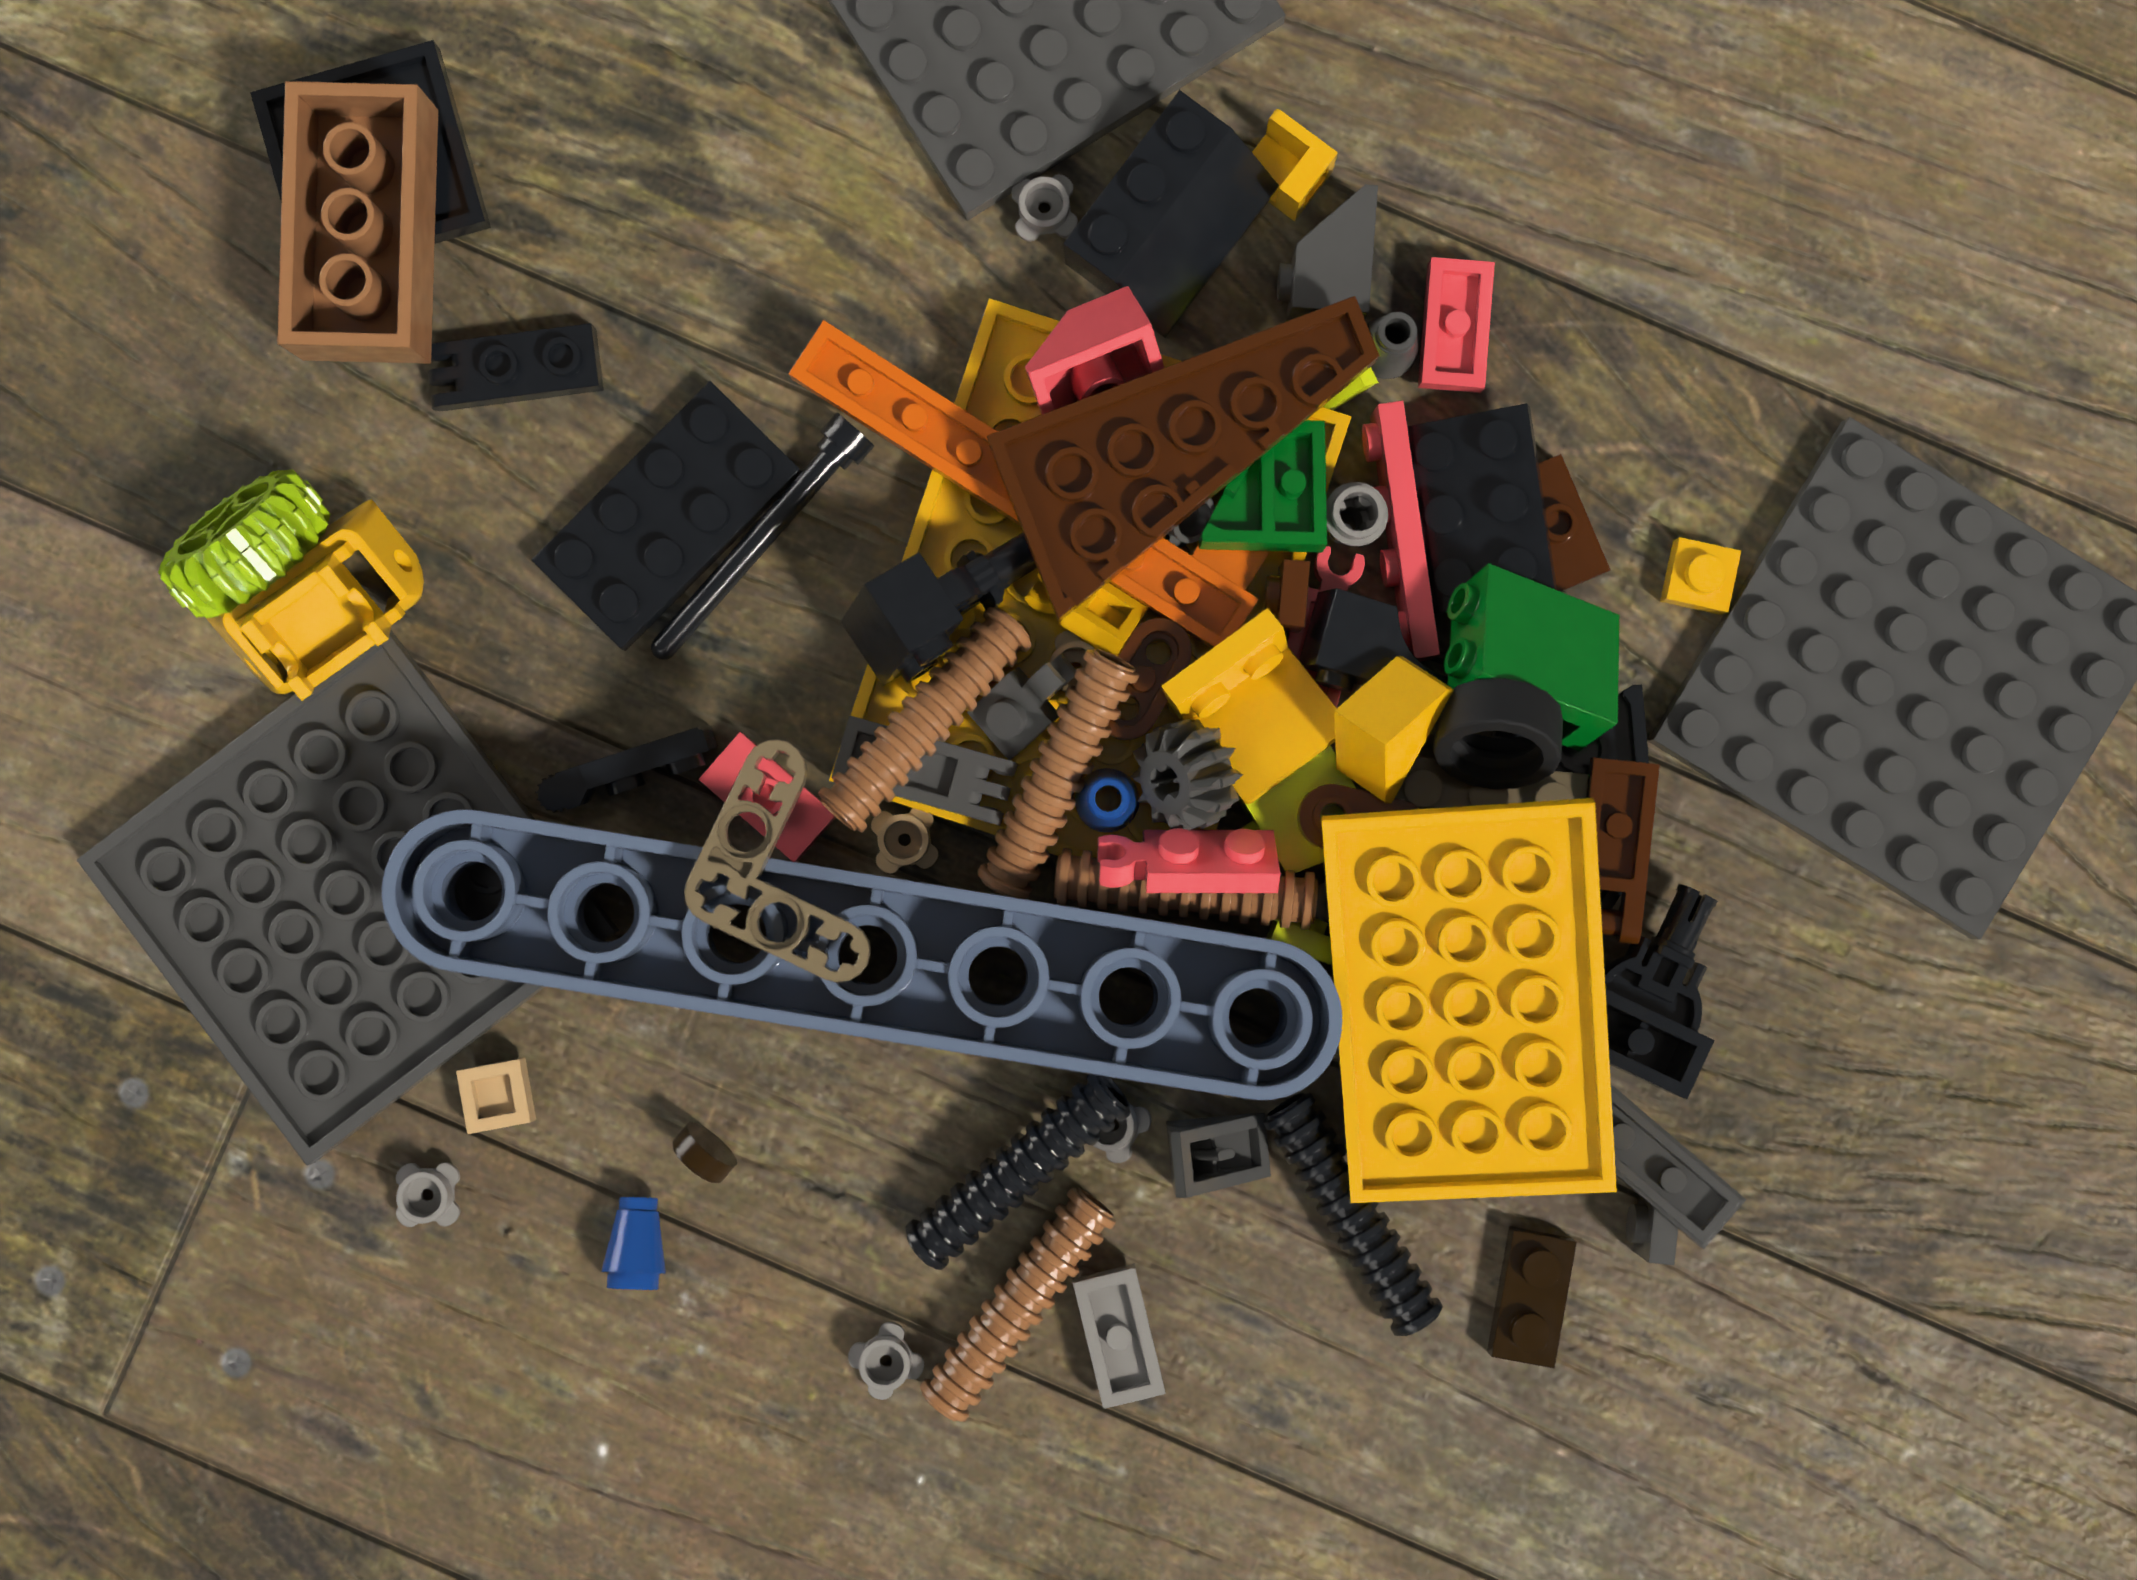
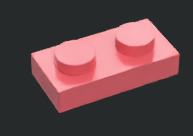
M1439 257L1430 258L1427 263L1418 388L1481 393L1485 389L1495 262Z

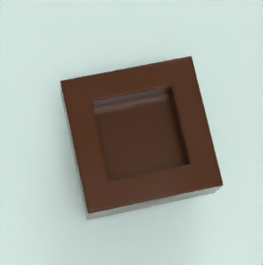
M1284 559L1278 567V576L1267 575L1263 611L1268 608L1283 626L1284 632L1299 633L1305 627L1310 561Z

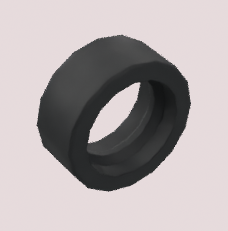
M1506 678L1478 679L1453 688L1454 691L1435 723L1433 743L1436 762L1449 776L1466 784L1483 788L1517 789L1539 783L1554 773L1561 761L1563 717L1560 705L1548 692L1530 683ZM1480 731H1504L1521 736L1515 738H1492L1476 733Z

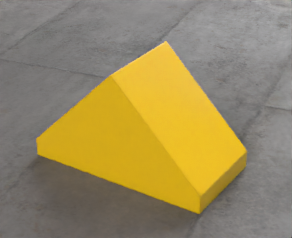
M1396 656L1334 711L1336 769L1383 802L1392 803L1454 689L1405 657Z

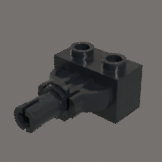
M1023 532L985 555L979 552L975 553L973 550L966 552L957 562V568L936 578L920 552L864 584L841 620V623L883 686L902 675L906 683H910L939 663L937 658L954 645L949 637L964 619L962 615L979 604H982L985 610L988 607L997 608L1003 601L1004 589L1037 567Z
M1678 884L1677 893L1656 937L1652 936L1651 939L1641 936L1639 944H1630L1625 956L1612 961L1604 967L1610 1065L1687 1100L1715 1041L1698 1033L1702 1019V1003L1698 987L1707 967L1695 962V953L1693 951L1707 919L1718 901L1706 894H1703V896L1699 895L1700 891L1691 887Z

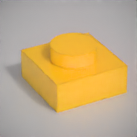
M1682 537L1673 540L1660 602L1719 615L1728 613L1741 550Z

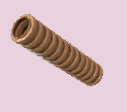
M988 607L983 612L985 621L983 623L974 622L970 626L972 635L969 638L961 636L956 641L958 650L955 653L950 651L945 653L943 656L945 664L942 668L934 666L929 671L931 680L928 683L920 681L915 686L918 694L914 698L906 696L902 700L904 709L900 713L895 711L890 713L888 716L890 722L888 727L879 726L874 731L877 739L873 743L865 741L860 746L863 754L858 759L851 756L846 761L849 769L845 774L836 772L832 777L835 783L831 789L823 787L818 792L821 798L820 802L849 829L862 833L867 828L864 820L869 815L877 817L881 813V808L878 805L883 800L887 802L893 800L895 797L893 792L895 786L904 787L909 782L906 774L910 770L918 772L923 766L920 759L924 755L931 757L936 752L935 742L937 740L945 742L950 737L948 728L951 725L959 727L964 721L961 714L965 710L972 712L977 707L975 698L978 695L986 697L991 692L989 683L992 680L996 682L1002 680L1004 677L1002 669L1005 665L1013 667L1018 662L1016 653L1018 651L1027 652L1031 648L1028 633L1005 611L999 608Z
M1097 648L1085 651L1083 658L1087 664L1085 668H1077L1074 676L1078 682L1076 686H1068L1065 692L1069 701L1067 704H1060L1056 713L1060 719L1058 722H1051L1047 730L1051 737L1049 740L1041 741L1038 747L1042 756L1041 758L1032 759L1030 768L1033 774L1032 776L1027 775L1023 777L1021 786L1024 792L1015 794L1012 803L1016 808L1014 811L1006 812L1003 818L1007 827L1006 829L1001 828L997 830L995 840L998 845L989 847L986 853L989 863L980 865L977 871L978 876L987 887L1003 896L1019 899L1030 897L1032 887L1029 882L1039 879L1041 871L1038 864H1044L1048 861L1050 854L1046 848L1057 843L1059 837L1055 830L1066 825L1068 820L1064 812L1065 810L1070 811L1074 809L1076 800L1073 794L1074 792L1079 793L1083 791L1085 782L1081 778L1083 774L1088 775L1092 772L1094 765L1090 760L1092 756L1097 757L1101 754L1103 747L1099 742L1101 738L1106 739L1110 736L1112 729L1108 724L1110 720H1117L1121 711L1117 706L1119 702H1126L1130 696L1126 687L1128 683H1136L1139 678L1135 667L1116 655Z
M1063 848L1062 854L1058 855L1054 898L1057 899L1058 905L1067 906L1068 900L1077 901L1078 908H1087L1088 902L1098 903L1099 910H1107L1108 904L1118 905L1119 912H1127L1128 906L1138 907L1139 914H1147L1148 908L1158 909L1159 916H1167L1168 910L1179 911V918H1188V913L1192 912L1199 913V920H1208L1209 914L1219 915L1220 922H1228L1229 916L1239 917L1240 924H1248L1249 919L1253 918L1259 919L1260 926H1269L1270 920L1280 921V928H1289L1290 922L1300 923L1301 930H1309L1311 924H1314L1318 879H1315L1314 872H1306L1305 877L1300 878L1295 877L1294 870H1286L1284 876H1280L1278 893H1146L1145 880H1133L1126 886L1116 888L1099 885L1100 862L1097 861V858L1092 857L1093 854L1090 850H1083L1082 856L1072 855V849Z
M1073 1187L1069 1189L1067 1196L1070 1200L1067 1204L1059 1203L1055 1208L1057 1217L1054 1221L1046 1219L1042 1227L1045 1233L1042 1236H1033L1030 1240V1244L1033 1247L1032 1250L1020 1253L1018 1256V1260L1021 1263L1019 1267H1010L1007 1270L1006 1277L1009 1280L1006 1284L998 1283L994 1287L993 1291L996 1297L993 1300L985 1299L981 1305L984 1311L981 1316H972L969 1320L970 1331H961L957 1336L959 1343L957 1348L949 1347L945 1352L944 1356L947 1361L944 1364L936 1363L933 1367L932 1372L935 1377L932 1380L924 1379L921 1383L920 1389L923 1397L934 1409L948 1419L959 1422L967 1420L970 1414L967 1409L968 1406H977L982 1399L979 1393L982 1388L989 1390L994 1384L993 1373L1001 1374L1005 1370L1006 1363L1004 1359L1006 1356L1015 1357L1018 1353L1016 1343L1019 1340H1028L1031 1334L1028 1328L1031 1324L1039 1325L1043 1316L1040 1312L1043 1308L1051 1309L1055 1300L1052 1296L1055 1292L1063 1293L1066 1290L1067 1284L1064 1280L1067 1276L1076 1277L1079 1273L1077 1263L1080 1259L1088 1261L1092 1255L1089 1250L1092 1244L1100 1245L1104 1240L1101 1234L1105 1227L1112 1229L1115 1226L1114 1214L1085 1190Z

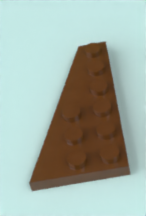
M1356 296L987 435L989 447L1058 623L1376 363L1379 353Z

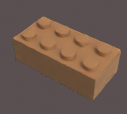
M285 81L277 344L303 361L431 364L438 109L418 85Z

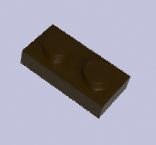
M1509 1226L1487 1352L1491 1357L1555 1369L1577 1241L1571 1237Z

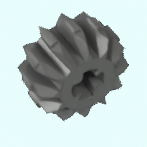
M1185 719L1173 724L1168 723L1153 729V732L1146 734V743H1143L1140 748L1133 751L1140 767L1130 777L1141 784L1143 793L1138 802L1149 803L1152 806L1153 823H1168L1171 829L1181 828L1189 831L1198 827L1203 829L1218 823L1220 818L1226 816V809H1229L1232 804L1240 800L1232 784H1235L1243 774L1232 768L1230 757L1236 748H1227L1220 745V728H1204L1199 719Z

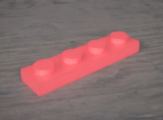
M1404 401L1378 404L1369 416L1370 423L1363 424L1362 442L1366 461H1376L1379 486L1374 488L1383 496L1388 508V521L1385 527L1388 549L1380 550L1381 575L1386 588L1394 587L1400 630L1407 647L1419 662L1430 661L1439 656L1440 651Z

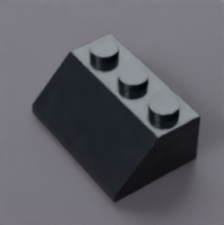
M1179 90L1063 243L1065 264L1105 294L1129 286L1150 320L1152 328L1166 338L1269 202L1270 197L1279 185L1230 126Z

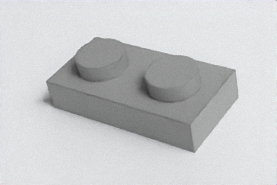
M1135 1263L1073 1278V1287L1103 1409L1166 1394Z

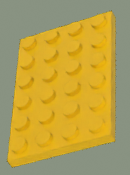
M1593 798L1322 816L1333 978L1342 1008V1033L1339 1042V1057L1351 1203L1617 1192L1596 813Z

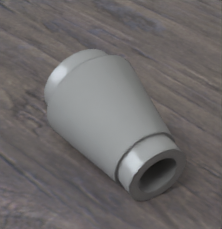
M1361 482L1346 483L1336 488L1327 499V535L1332 541L1350 546H1363L1375 541L1385 530L1388 521L1387 504L1380 492L1374 487ZM1340 513H1346L1353 517L1356 523L1355 530H1352L1350 524L1343 523Z

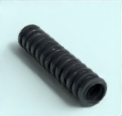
M1088 1074V1083L1078 1082L1071 1089L1073 1094L1071 1097L1062 1095L1056 1101L1057 1109L1046 1108L1041 1113V1122L1032 1120L1026 1126L1027 1133L1025 1135L1016 1133L1010 1140L1011 1147L1005 1145L999 1147L995 1152V1160L993 1158H986L980 1164V1172L972 1170L966 1175V1184L957 1182L950 1189L951 1196L941 1195L935 1201L936 1209L927 1207L920 1214L921 1221L912 1219L905 1226L907 1240L915 1254L926 1265L936 1270H943L949 1263L948 1256L954 1258L960 1256L964 1251L963 1244L973 1245L979 1239V1231L988 1233L993 1228V1219L1002 1221L1009 1214V1206L1018 1208L1024 1202V1194L1033 1196L1039 1189V1181L1048 1183L1054 1177L1053 1170L1055 1168L1061 1171L1067 1168L1069 1165L1068 1157L1079 1158L1085 1151L1083 1146L1085 1143L1092 1146L1095 1145L1100 1139L1099 1132L1101 1130L1109 1133L1115 1127L1114 1120L1116 1118L1125 1120L1129 1117L1131 1113L1129 1102L1117 1084L1108 1076Z
M1311 1093L1297 1094L1272 1109L1266 1115L1267 1118L1263 1121V1124L1267 1130L1274 1129L1277 1135L1274 1138L1278 1147H1286L1288 1152L1284 1157L1287 1163H1296L1298 1169L1295 1175L1300 1182L1307 1181L1309 1184L1305 1191L1310 1199H1318L1319 1203L1316 1209L1320 1216L1328 1215L1330 1218L1326 1224L1330 1232H1338L1340 1234L1337 1243L1341 1250L1349 1249L1351 1252L1348 1257L1351 1266L1361 1268L1358 1277L1362 1284H1371L1372 1288L1369 1291V1295L1374 1302H1382L1379 1311L1384 1319L1392 1318L1393 1322L1390 1328L1395 1336H1408L1422 1330L1439 1316L1443 1308L1439 1298H1430L1429 1295L1432 1287L1427 1280H1419L1422 1271L1417 1263L1409 1264L1408 1260L1411 1253L1406 1246H1398L1397 1243L1401 1238L1396 1229L1388 1230L1386 1227L1390 1219L1385 1212L1378 1213L1376 1211L1379 1202L1351 1203L1348 1162L1344 1159L1347 1150L1343 1144L1336 1145L1333 1140L1337 1135L1332 1127L1325 1128L1322 1124L1326 1116L1322 1110L1314 1111L1312 1107L1315 1102Z

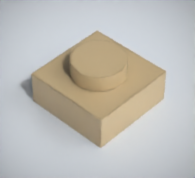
M525 1057L456 1071L467 1134L531 1123L536 1120Z

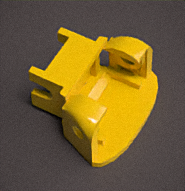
M369 499L327 526L325 534L319 537L317 546L303 556V561L295 564L287 571L285 577L279 578L271 584L267 591H262L255 595L248 604H239L230 613H222L217 617L206 619L266 687L276 694L285 695L294 692L303 701L313 694L316 686L375 644L378 647L389 639L392 625L405 615V612L417 604L422 597L423 571L416 553L376 503ZM356 550L362 553L394 593V595L388 598L384 613L342 563L351 557Z

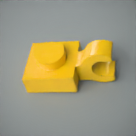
M1038 573L1037 578L1041 580L1040 574ZM1037 581L1024 600L1038 612L1054 614L1043 583ZM1108 582L1065 617L1060 625L1091 646L1117 656L1149 608Z

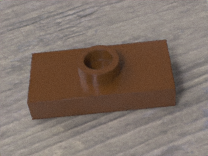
M1560 454L1540 462L1539 470L1557 590L1561 592L1609 572L1610 567L1563 457Z

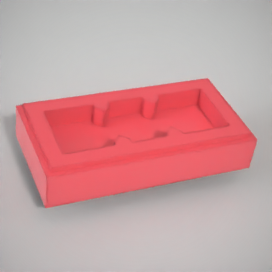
M739 732L698 780L725 802L747 756L757 744L743 732ZM763 758L759 763L758 770L766 775V782L760 794H756L747 787L741 800L758 803L774 816H777L782 802L769 800L772 790L779 781L790 784L794 777L775 760L771 761ZM804 786L775 847L792 862H798L836 817L827 810L818 797ZM750 812L739 814L765 837V824L758 815Z

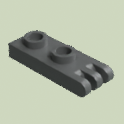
M849 715L832 777L836 772L845 774L849 769L846 761L851 756L858 759L863 754L860 746L865 741L873 743L877 739L874 731L879 726L884 728L888 726ZM937 740L934 744L936 752L931 757L924 755L920 759L923 765L918 772L910 770L906 774L909 782L904 787L896 785L893 789L896 797L1001 826L1004 813L992 807H981L979 805L982 795L1008 801L1011 788L988 782L987 777L989 770L1004 776H1015L1018 763Z

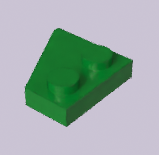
M1305 420L1226 485L1216 508L1200 536L1199 549L1285 552L1324 551L1327 546L1325 421Z

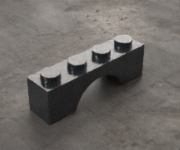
M1338 588L1318 592L1299 659L1305 669L1317 672L1315 676L1317 684L1340 691L1352 692L1354 684L1363 686L1396 656H1403L1448 685L1447 676L1428 669L1410 652L1400 630L1396 606ZM1504 731L1492 732V737L1515 738L1521 736Z

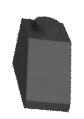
M1365 184L1297 242L1290 263H1280L1277 281V301L1287 302L1286 322L1352 296H1356L1364 319H1366L1370 307L1378 185Z

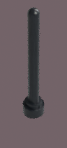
M838 412L820 430L824 437L818 442L817 446L821 450L654 638L651 644V651L656 658L667 660L673 657L837 469L841 467L846 470L852 462L859 465L875 447Z

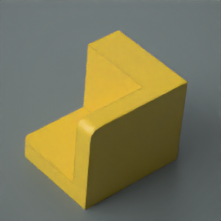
M1276 109L1269 117L1266 134L1252 151L1254 156L1279 185L1270 197L1269 203L1294 222L1332 174L1338 154L1337 151L1280 109Z

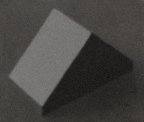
M1265 1113L1166 1121L1172 1185L1176 1198H1188L1271 1177L1267 1131L1263 1124Z

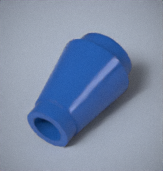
M1103 768L1095 770L1083 778L1085 787L1083 791L1076 792L1075 806L1079 817L1088 827L1099 832H1115L1126 827L1134 819L1139 808V793L1135 783L1129 776L1116 769ZM1105 786L1115 788L1118 791L1117 794L1121 797L1119 807L1110 812L1101 810L1095 801L1097 791H1101Z
M619 1197V1209L616 1211L601 1272H607L606 1288L659 1290V1275L666 1274L659 1211H657L658 1198Z

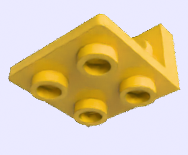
M1268 608L1161 686L1171 709L1180 720L1199 719L1204 728H1220V745L1227 748H1236L1230 757L1231 766L1243 775L1232 785L1245 804H1251L1335 742L1334 711L1337 708L1288 648L1284 628Z

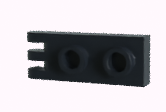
M591 323L432 344L431 361L452 360V366L429 370V385H455V391L438 393L431 396L432 409L435 411H449L604 391L597 330Z

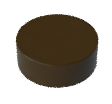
M687 1123L672 1142L673 1150L680 1161L693 1173L708 1182L721 1183L737 1165L736 1157L729 1147L715 1134L699 1124Z

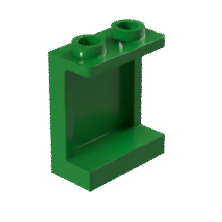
M1489 563L1469 581L1457 586L1451 595L1447 608L1448 618L1451 619L1450 647L1444 660V670L1448 674V686L1455 688L1458 685L1478 679L1506 678L1527 682L1548 692L1561 707L1563 717L1562 745L1577 751L1582 750L1618 724L1619 614Z

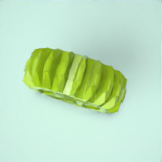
M293 469L272 471L267 476H259L247 486L242 485L237 492L228 498L224 497L221 503L213 509L206 511L201 519L190 525L189 530L175 540L173 548L165 553L158 571L161 576L160 579L166 584V588L169 590L168 593L182 608L186 607L196 618H212L222 613H230L239 604H248L255 595L262 591H267L271 584L279 578L285 577L287 571L295 564L303 561V556L309 550L316 547L319 537L325 534L331 514L322 503L323 499L307 480L303 481Z

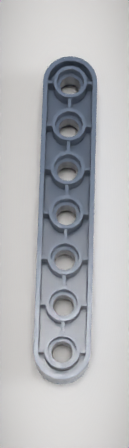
M454 810L434 815L412 828L394 848L383 876V909L387 922L397 940L409 953L420 961L438 969L1253 1100H1273L1287 1097L1313 1083L1332 1061L1342 1033L1340 998L1326 970L1312 956L1298 947L1265 938L769 858L760 877L761 880L841 917L857 927L865 925L879 927L885 930L894 940L897 948V962L892 973L887 978L876 983H864L854 978L844 982H833L825 980L764 950H761L753 959L743 963L731 961L720 954L713 941V926L694 916L685 901L684 890L687 879L703 848L699 846L484 811ZM484 863L497 873L502 884V897L498 907L491 915L481 920H474L465 915L459 908L455 899V886L464 870L474 864ZM720 874L715 882L704 880L699 888V892L707 896V903L704 908L710 912H714L719 904L729 906L742 904L751 907L756 899L762 895L761 890L752 886L749 889L748 900L730 893L727 890L729 878L724 874ZM606 884H615L624 889L631 897L634 905V920L630 929L621 938L612 942L596 937L587 927L584 918V907L588 897L597 888ZM781 902L772 903L762 911L760 916L766 927V938L770 941L785 942L796 932L798 925L797 915L789 905ZM812 915L810 917L808 934L794 950V953L807 959L809 945H813L829 954V961L826 966L837 971L842 964L841 948L848 933L842 932L837 940H829L818 935L815 932L824 924V921ZM995 946L1007 947L1015 951L1023 960L1026 968V981L1022 991L1014 999L1001 1004L982 1000L974 993L969 983V969L974 958L983 950ZM1125 967L1136 968L1151 983L1153 989L1152 1005L1147 1014L1134 1023L1118 1024L1112 1022L1104 1015L1100 1007V987L1105 978L1113 971ZM1261 988L1267 991L1278 1005V1026L1267 1040L1258 1044H1243L1231 1031L1229 1011L1232 1003L1241 993L1250 989Z

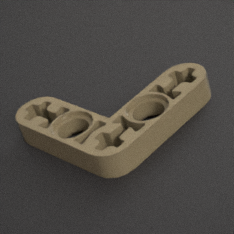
M777 739L764 741L755 746L747 756L687 879L684 890L686 904L691 913L701 921L810 973L833 982L849 981L860 975L869 962L871 954L870 943L864 931L855 924L760 879L805 786L808 775L806 761L797 748L789 742ZM781 752L789 755L786 766L795 774L790 784L779 781L774 786L769 800L782 802L777 816H774L762 805L743 801L741 797L747 787L756 794H760L766 782V775L758 770L759 763L763 758L774 761ZM750 812L758 815L763 820L766 835L760 847L753 851L743 852L732 846L728 839L727 830L729 823L735 816L740 813ZM720 874H724L729 878L727 890L745 900H748L751 886L762 891V895L756 899L749 909L745 929L733 923L742 913L741 911L729 905L721 904L715 908L714 912L704 908L707 903V896L699 892L700 885L704 880L715 882ZM777 902L785 903L793 908L798 920L797 929L793 936L785 942L779 943L767 939L762 934L759 926L762 911L765 907ZM812 915L824 921V924L815 932L816 934L829 940H837L842 932L848 933L853 937L850 948L854 952L859 953L858 960L854 965L844 962L837 971L832 970L826 966L829 961V954L813 945H809L807 959L794 953V950L808 934L810 917Z

